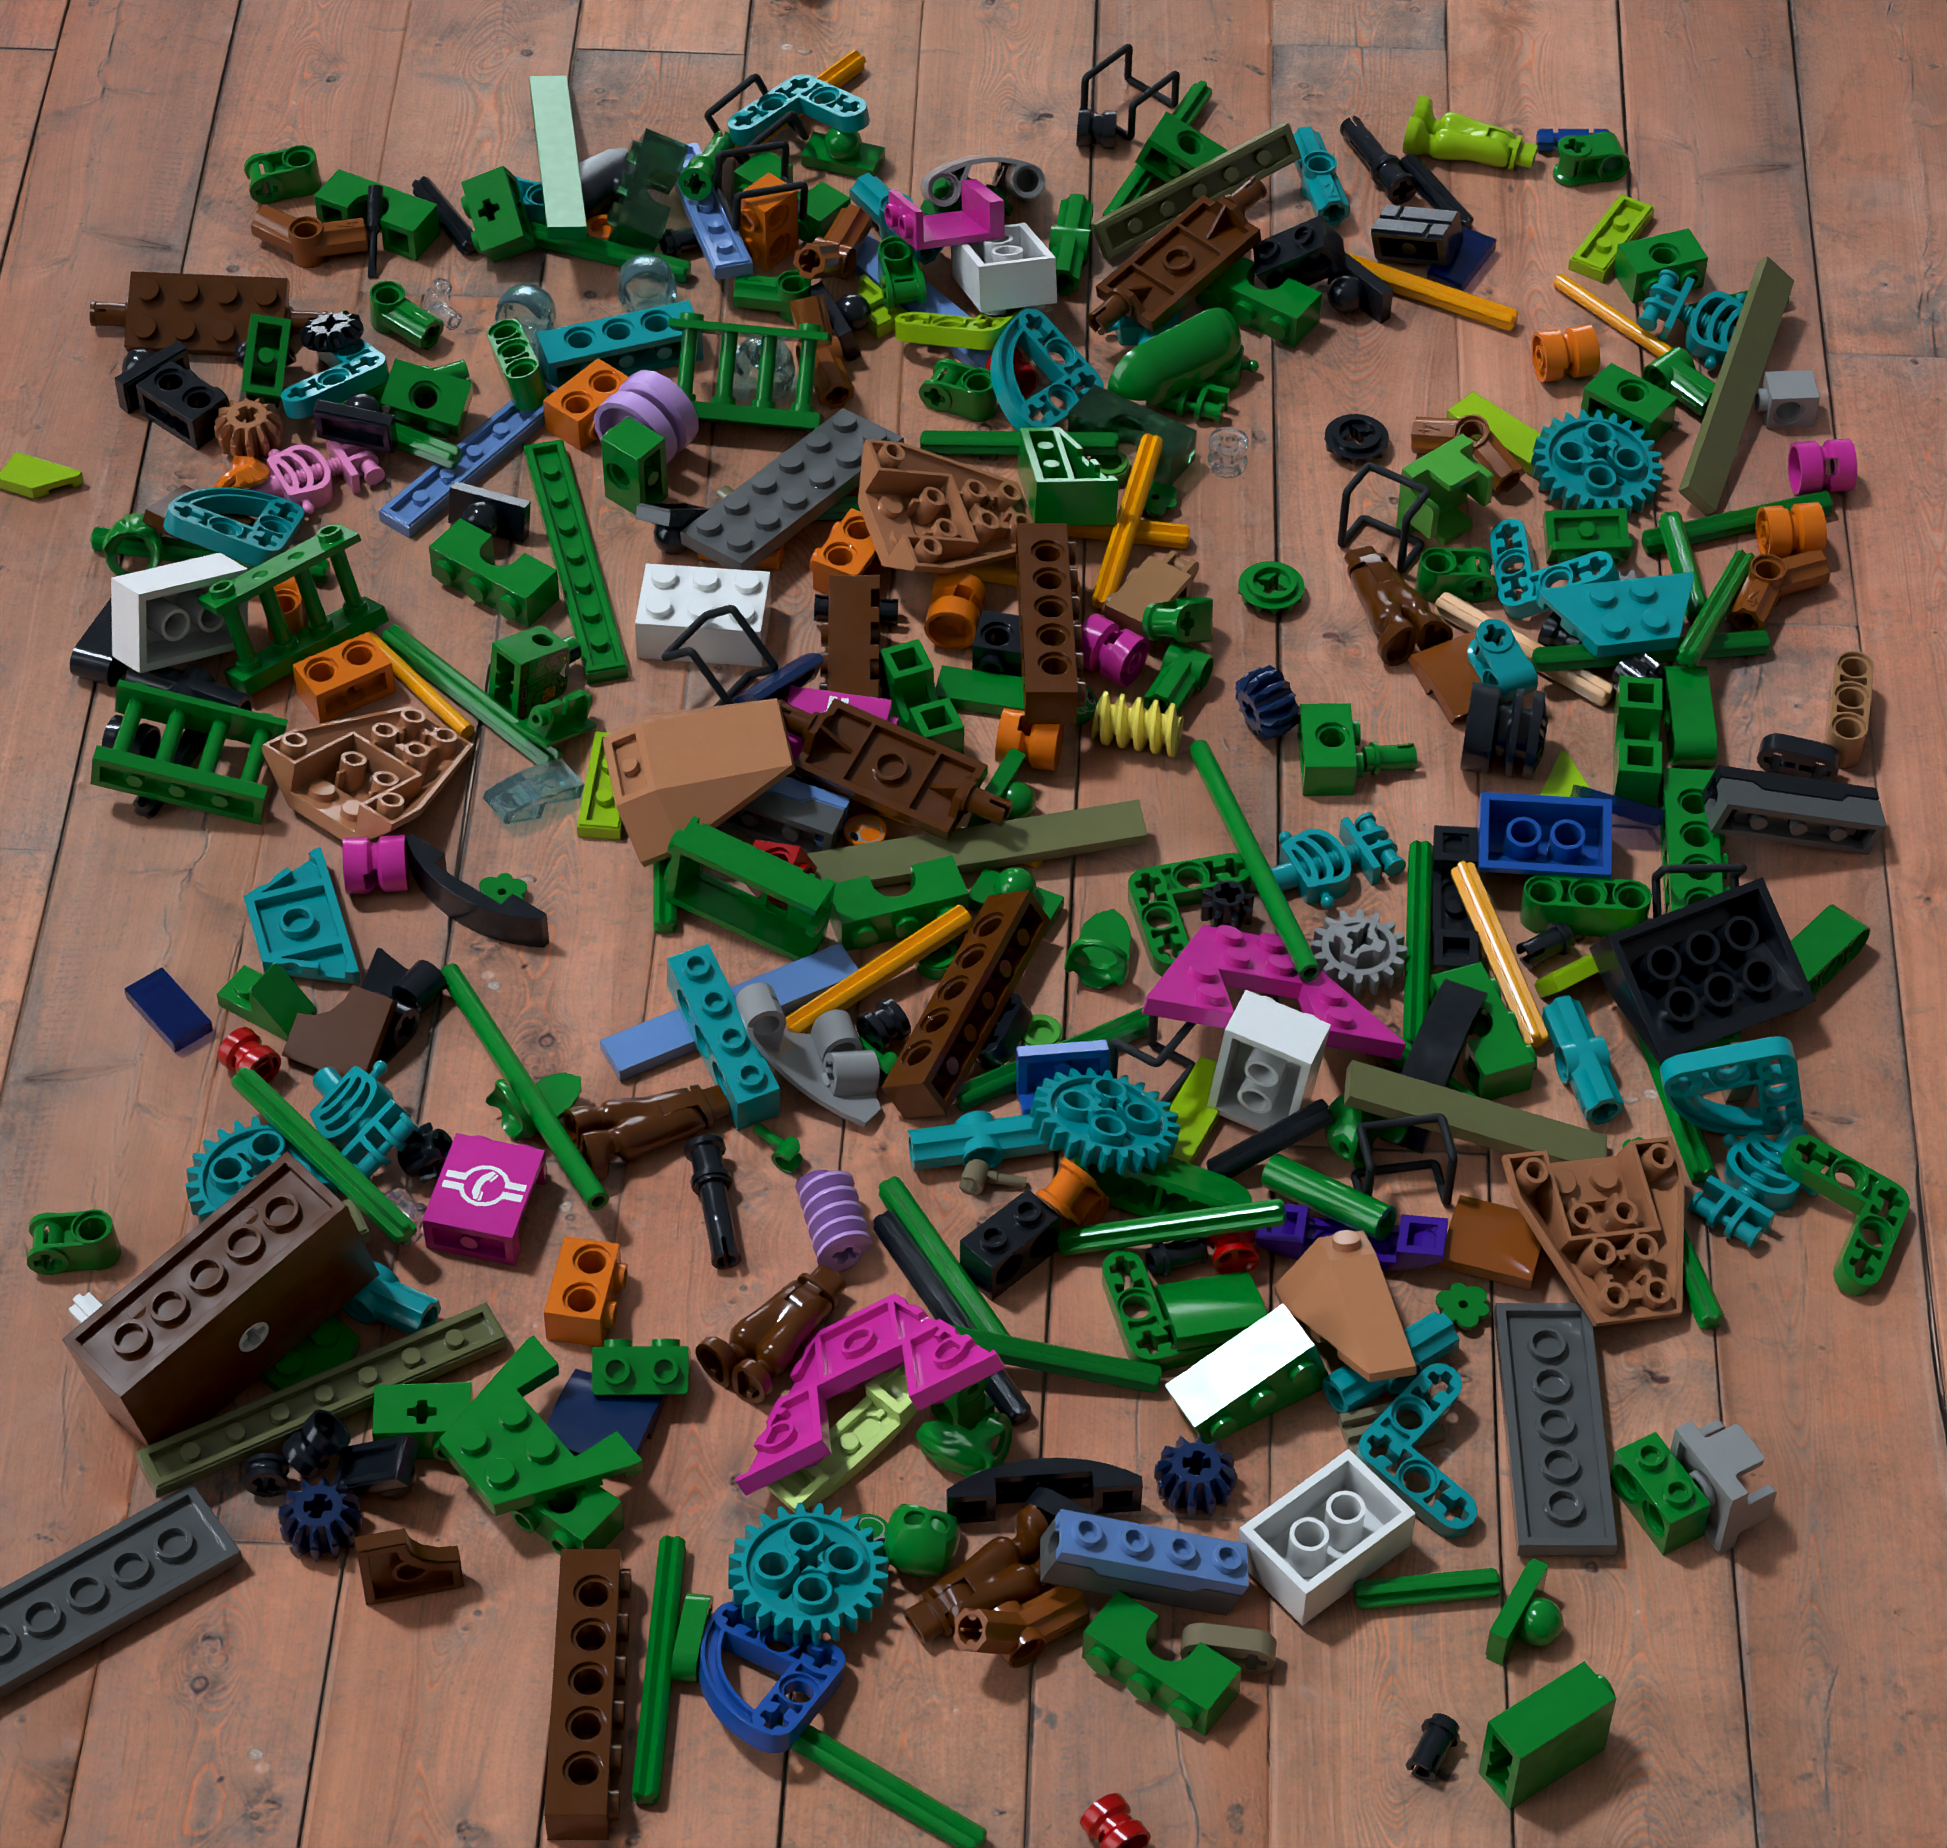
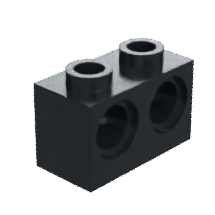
M1321 215L1268 237L1253 247L1255 275L1269 290L1278 288L1288 278L1310 286L1347 270L1343 239Z
M172 360L136 385L141 415L195 450L200 449L215 438L214 426L219 408L229 407L230 403L227 395L220 388L209 385L198 378L192 370L184 369Z
M982 610L972 646V670L1022 677L1019 615Z
M1029 1189L1025 1190L960 1240L961 1266L978 1290L993 1301L1059 1250L1057 1237L1060 1234V1215Z

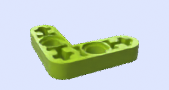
M1022 307L1007 309V312L1002 315H987L981 312L976 318L924 312H906L894 318L895 337L899 341L908 343L990 350L994 349L998 338L1010 321L1024 309Z

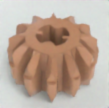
M246 395L244 401L237 402L230 399L229 407L219 408L214 432L223 454H231L233 457L235 455L261 456L268 459L270 450H279L284 425L275 404H267L263 397L252 401Z

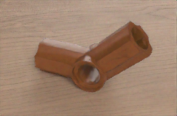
M849 204L847 208H841L824 238L817 237L813 243H807L801 250H796L793 264L797 266L800 276L808 279L835 277L846 281L849 280L857 264L858 250L873 226L871 216L866 214L861 207Z
M263 205L256 211L255 218L251 223L252 235L290 252L294 264L302 268L318 267L328 256L368 251L363 218L321 223L316 217L301 216L295 218L272 206Z
M824 294L790 301L789 304L795 329L799 330L800 323L817 324L823 326V332H828L832 336V345L817 344L813 387L822 405H827L831 409L844 407L846 402L854 397V387L844 367L840 342L832 332ZM801 342L796 343L795 348L798 366L800 361Z
M1476 414L1465 415L1460 419L1416 416L1411 432V449L1413 453L1428 454L1462 433L1468 438L1479 434L1483 436L1478 442L1473 444L1472 456L1494 475L1493 490L1496 494L1508 492L1518 484L1520 478L1525 474L1524 469L1493 434L1483 417Z
M1821 549L1807 551L1782 559L1772 554H1761L1754 557L1750 563L1745 583L1730 611L1728 622L1736 628L1737 632L1764 630L1774 607L1781 602L1783 595L1827 584L1830 578V571L1827 565V558Z
M1059 1585L1022 1605L1014 1600L1005 1602L994 1610L964 1608L954 1619L955 1633L953 1640L961 1651L999 1654L1003 1656L1010 1667L1020 1668L1034 1661L1043 1652L1047 1643L1089 1622L1090 1612L1078 1588Z

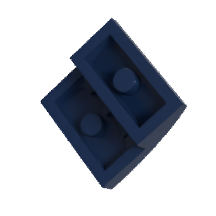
M808 653L799 656L733 698L732 701L734 703H743L776 698L783 700L789 696L791 686L803 687L816 678L824 658L820 653Z
M575 1369L556 1402L547 1426L573 1456H578L616 1431L640 1456L646 1438H652L667 1396H596L592 1392V1373Z

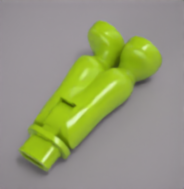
M1419 95L1414 114L1410 117L1406 128L1402 152L1415 155L1426 154L1436 160H1468L1514 170L1515 165L1532 168L1538 145L1523 142L1522 135H1518L1516 139V135L1510 130L1480 122L1459 113L1448 112L1441 119H1436L1433 113L1432 100L1428 96Z

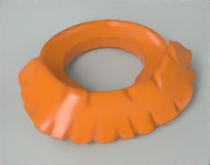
M235 455L233 457L232 469L228 470L215 483L213 488H228L235 480V484L230 488L245 489L266 482L270 475V470L267 465L254 457Z

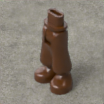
M1373 546L1353 549L1346 553L1344 559L1348 564V576L1366 610L1372 628L1379 635H1382L1377 645V653L1384 664L1398 666L1404 663L1412 655L1415 644H1417L1420 651L1452 640L1453 631L1448 622L1431 612L1428 601L1409 586L1385 554L1377 553Z
M697 1084L690 1086L691 1091L688 1088H680L646 1097L611 1099L604 1101L597 1108L573 1106L564 1109L563 1117L566 1132L576 1147L580 1149L581 1155L598 1181L601 1182L605 1180L609 1173L610 1158L613 1155L617 1154L625 1161L643 1157L663 1146L693 1136L705 1130V1128H712L714 1120L730 1116L731 1111L729 1103L719 1085L701 1089Z
M819 1265L811 1274H800L797 1280L790 1282L761 1307L735 1324L730 1332L729 1344L718 1337H706L698 1344L695 1353L699 1363L714 1382L727 1389L733 1384L734 1391L741 1400L756 1404L764 1401L771 1394L773 1388L772 1379L781 1376L788 1369L805 1341L825 1320L828 1314L838 1305L837 1297L847 1288L845 1280L823 1265Z
M1029 1504L1019 1510L1016 1518L1017 1535L1011 1540L1008 1537L998 1536L992 1539L967 1561L939 1579L927 1591L921 1593L917 1604L903 1611L907 1623L923 1644L940 1634L944 1638L952 1636V1630L955 1632L954 1619L964 1608L994 1610L999 1605L1014 1600L1024 1604L1038 1597L1045 1586H1059L1041 1582L1040 1538L1049 1525L1035 1505ZM1038 1558L1034 1564L1030 1566L1025 1565L1027 1561Z

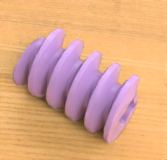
M815 1170L800 1177L795 1185L803 1216L808 1225L807 1229L812 1240V1247L815 1255H817L818 1266L823 1265L835 1273L846 1271L859 1262L860 1256L868 1252L873 1244L870 1234L867 1233L868 1226L866 1220L862 1218L864 1212L861 1204L858 1203L859 1196L857 1190L853 1188L855 1185L854 1179L846 1171Z

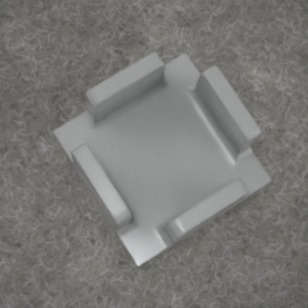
M1691 1420L1675 1428L1670 1451L1711 1503L1704 1536L1717 1553L1721 1554L1735 1547L1740 1532L1771 1516L1777 1494L1775 1489L1771 1485H1767L1749 1494L1737 1479L1762 1466L1765 1457L1739 1424H1734L1725 1429L1722 1422L1716 1420L1698 1429Z

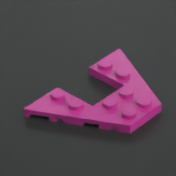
M1202 925L1147 995L1142 1014L1225 1029L1234 1013L1225 988L1227 986L1298 999L1303 1013L1314 1015L1319 1020L1331 1024L1325 1047L1401 1060L1406 1043L1329 976L1323 973L1322 970L1320 975L1312 981L1301 980L1279 936L1272 933H1261L1260 935L1244 933L1228 925H1220L1218 928Z
M894 1293L810 1336L804 1348L803 1357L796 1363L790 1375L794 1382L792 1389L787 1396L777 1399L766 1421L767 1427L765 1431L757 1438L753 1445L758 1454L749 1471L737 1476L736 1483L744 1495L747 1496L797 1470L817 1465L824 1457L832 1454L826 1400L839 1393L851 1392L861 1382L882 1372H891L897 1369L903 1362L905 1364L909 1398L918 1411L932 1404L943 1403L954 1393L1005 1369L1004 1363L995 1350L988 1352L978 1346L969 1335H960L955 1327L941 1319L936 1321L931 1319L922 1308L915 1304L909 1305L906 1299Z

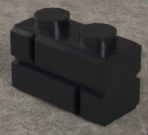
M1386 205L1380 214V218H1377L1371 228L1374 254L1377 260L1449 267L1455 257V253L1459 251L1463 244V231L1458 211Z

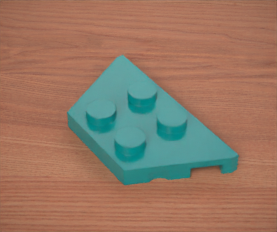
M1692 572L1538 589L1536 603L1542 610L1550 607L1562 618L1560 626L1570 635L1580 639L1582 645L1596 658L1676 649L1694 575Z
M321 847L308 853L309 861L294 871L287 867L276 874L268 884L260 885L244 896L245 908L264 973L273 963H277L289 976L350 984L361 983L359 969Z

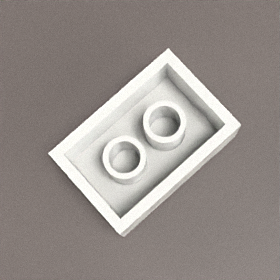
M1026 223L1005 225V238L951 246L952 277L980 312H984L987 315H1002L1007 312V309L1022 307L1024 310L1028 308L1041 310L1045 308V304L1057 303L1056 257Z
M216 553L112 577V656L138 673H144L235 650L223 615L217 616L201 607L196 598L208 592L213 584L222 580H231L247 572L248 569L222 553ZM247 600L238 605V609L248 633Z
M646 563L635 620L637 658L662 660L663 652L702 613L726 605H734L738 608L765 645L771 612L770 572ZM731 613L708 619L679 648L691 647L695 649L705 663L762 667L763 663L762 655ZM690 656L671 660L693 662Z
M1245 990L1225 1028L1207 1106L1219 1110V1115L1260 1132L1310 1105L1331 1024L1319 1020L1314 1015L1302 1013L1282 1005L1270 997L1260 996Z
M1348 1449L1240 1527L1238 1542L1247 1544L1248 1572L1303 1626L1354 1588L1357 1581L1365 1580L1408 1548L1412 1541L1416 1513Z

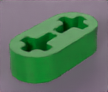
M690 1592L686 1594L672 1657V1680L698 1683L699 1681L698 1665L701 1641L705 1627L713 1614L712 1595Z

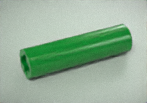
M1276 1154L1272 1156L1264 1167L1261 1177V1183L1264 1188L1300 1205L1309 1206V1209L1356 1231L1364 1230L1367 1236L1377 1241L1386 1239L1395 1225L1397 1218L1395 1207L1283 1155Z

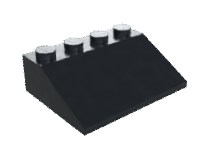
M1763 877L1610 934L1589 948L1607 991L1658 1063L1816 1002Z

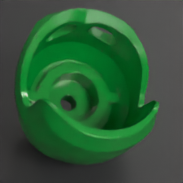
M1343 1093L1329 1106L1334 1116V1122L1324 1127L1325 1137L1329 1146L1339 1158L1348 1161L1353 1167L1361 1169L1366 1167L1356 1132L1357 1126L1363 1122L1386 1120L1389 1118L1345 1106ZM1408 1126L1366 1131L1372 1154L1373 1143L1377 1137H1381L1391 1143H1400L1407 1133Z
M900 1504L892 1513L886 1530L885 1552L890 1565L905 1574L915 1577L932 1578L940 1576L951 1565L960 1541L959 1523L956 1517L949 1513L929 1510L914 1504Z

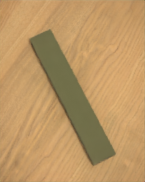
M1282 122L1090 223L1103 258L1110 260L1154 237L1201 196L1205 195L1211 200L1216 201L1225 194L1231 195L1250 176H1254L1256 180H1261L1301 159L1302 157L1289 123Z
M1352 1060L1346 1068L1345 1106L1389 1119L1441 1113L1446 1116L1452 1137L1508 1154L1547 1150L1550 1163L1607 1157V1135ZM1438 1122L1413 1125L1442 1134Z

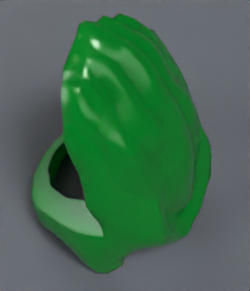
M145 513L125 514L122 519L111 527L105 536L103 550L106 563L117 576L134 573L124 570L117 560V549L125 537L136 536L143 538L151 557L149 565L143 570L159 567L162 561L164 545L161 536L164 533L142 522Z
M1115 909L1096 913L1083 924L1079 939L1067 951L1064 964L1065 972H1075L1085 986L1098 990L1114 983L1122 986L1126 982L1130 970L1128 961L1130 958L1129 945L1131 941V932L1124 916Z
M566 1072L548 1075L535 1083L558 1119L563 1117L564 1109L572 1107L576 1103L582 1092L581 1077ZM504 1079L495 1081V1089L487 1096L486 1104L501 1110V1125L507 1135L514 1141L529 1140L540 1132Z
M996 1412L985 1416L973 1431L960 1425H951L938 1420L925 1422L919 1427L915 1437L923 1454L929 1457L938 1467L967 1478L975 1473L1004 1463L1012 1442L1013 1429L1009 1417L1006 1414ZM1000 1435L997 1448L992 1453L990 1442L994 1437Z

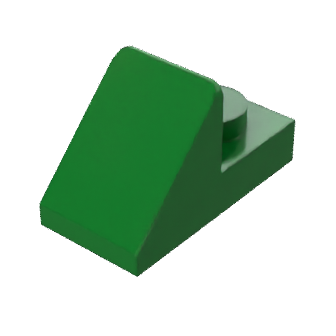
M273 963L264 974L244 965L217 993L219 1006L285 1041L288 1039L297 1013L317 1014L314 1004L277 963Z

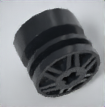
M1473 682L1460 770L1488 774L1496 755L1503 756L1505 776L1511 777L1514 758L1524 759L1522 779L1533 780L1534 772L1543 757L1549 717L1545 703L1546 692L1535 690L1532 709L1522 708L1524 689L1517 688L1511 706L1502 705L1500 685Z

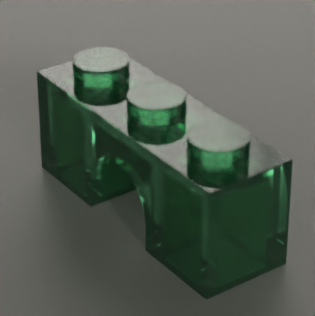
M647 128L639 141H631L625 156V161L630 163L628 172L623 170L615 190L621 196L618 203L613 202L606 220L607 224L612 225L608 241L652 252L655 251L663 237L671 207L655 201L649 195L647 189L657 190L669 195L681 175L689 145Z
M1095 384L1068 412V432H1115L1118 434L1119 444L1128 443L1137 446V451L1143 435L1149 433L1153 436H1160L1163 440V449L1153 480L1160 482L1162 485H1173L1195 460L1197 430Z

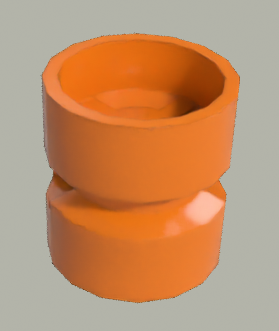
M1591 324L1568 327L1564 334L1559 329L1534 332L1532 336V363L1537 379L1541 383L1563 380L1567 373L1573 378L1597 375L1600 367V349L1596 332Z
M1819 502L1793 504L1790 511L1784 509L1782 505L1760 507L1756 516V540L1760 555L1772 554L1785 558L1789 557L1792 550L1795 554L1820 549L1822 552L1825 551L1827 539L1826 520Z
M956 571L949 574L942 573L934 580L924 626L925 634L932 643L950 650L964 649L973 644L986 595L985 586L978 577L968 572Z
M1004 708L998 726L995 762L1001 763L1008 751L1015 748L1026 754L1024 761H1028L1031 768L1056 771L1061 754L1064 724H1025L1024 711Z

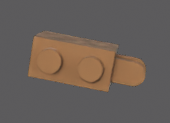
M1174 550L1170 551L1162 561L1149 555L1139 568L1135 567L1129 572L1125 583L1116 593L1112 592L1109 594L1103 604L1102 614L1105 615V618L1117 623L1120 630L1126 628L1149 640L1142 628L1145 609L1151 603L1172 601L1180 597H1190L1191 583L1198 573L1199 562L1193 559L1187 562L1181 559L1180 554ZM1149 640V650L1155 645L1157 641Z

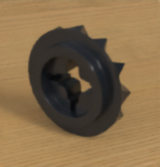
M331 311L326 315L318 314L315 320H308L305 322V327L299 332L302 344L307 349L318 352H335L345 349L363 335L364 327L357 314H349L348 311L340 313Z
M1347 414L1334 419L1328 424L1324 440L1326 441L1327 451L1335 453L1337 461L1347 458L1354 465L1357 460L1368 463L1371 462L1373 457L1382 458L1385 448L1388 447L1389 434L1385 426L1373 417L1362 414ZM1350 434L1352 438H1355L1358 442L1363 441V444H1357L1355 441H1350Z

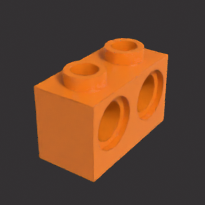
M767 173L743 191L787 183L773 174ZM797 190L741 199L740 229L738 231L752 262L765 271L770 270L799 249Z
M599 358L543 400L545 429L576 449L583 450L594 440L599 439L594 422V415L598 407L610 395L616 393L620 385L629 377Z
M851 508L841 522L837 521L833 525L829 538L822 548L818 547L813 552L809 568L813 571L814 590L829 595V575H880L885 566L881 565L861 511Z
M369 632L346 640L339 645L293 664L297 694L319 724L326 723L395 692L392 663Z
M564 1236L544 1309L547 1340L595 1347L603 1346L607 1329L614 1330L617 1322L618 1302L614 1301L616 1292H624L627 1283L628 1264L621 1263L620 1244Z

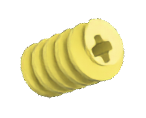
M1104 690L1095 709L1091 740L1093 741L1099 732L1101 743L1109 745L1116 735L1118 747L1126 748L1132 738L1135 751H1142L1149 741L1152 754H1159L1166 744L1168 757L1174 758L1181 740L1184 714L1181 717L1177 716L1175 703L1169 705L1165 714L1161 713L1159 700H1154L1148 711L1144 710L1142 697H1137L1132 707H1127L1126 695L1122 693L1116 703L1111 704L1109 691Z

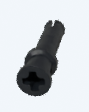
M1353 116L1352 120L1354 123L1350 117L1345 119L1340 126V133L1370 167L1371 179L1376 185L1384 187L1386 197L1391 203L1398 205L1409 201L1418 189L1416 178L1403 170V163L1396 155L1388 154L1359 117Z
M713 1134L697 1136L685 1144V1156L692 1163L694 1173L690 1184L693 1192L701 1197L711 1251V1263L715 1268L725 1269L723 1256L724 1252H726L729 1268L738 1265L742 1259L738 1249L727 1194L732 1184V1176L730 1171L724 1166L723 1155L725 1154L726 1146L723 1138Z

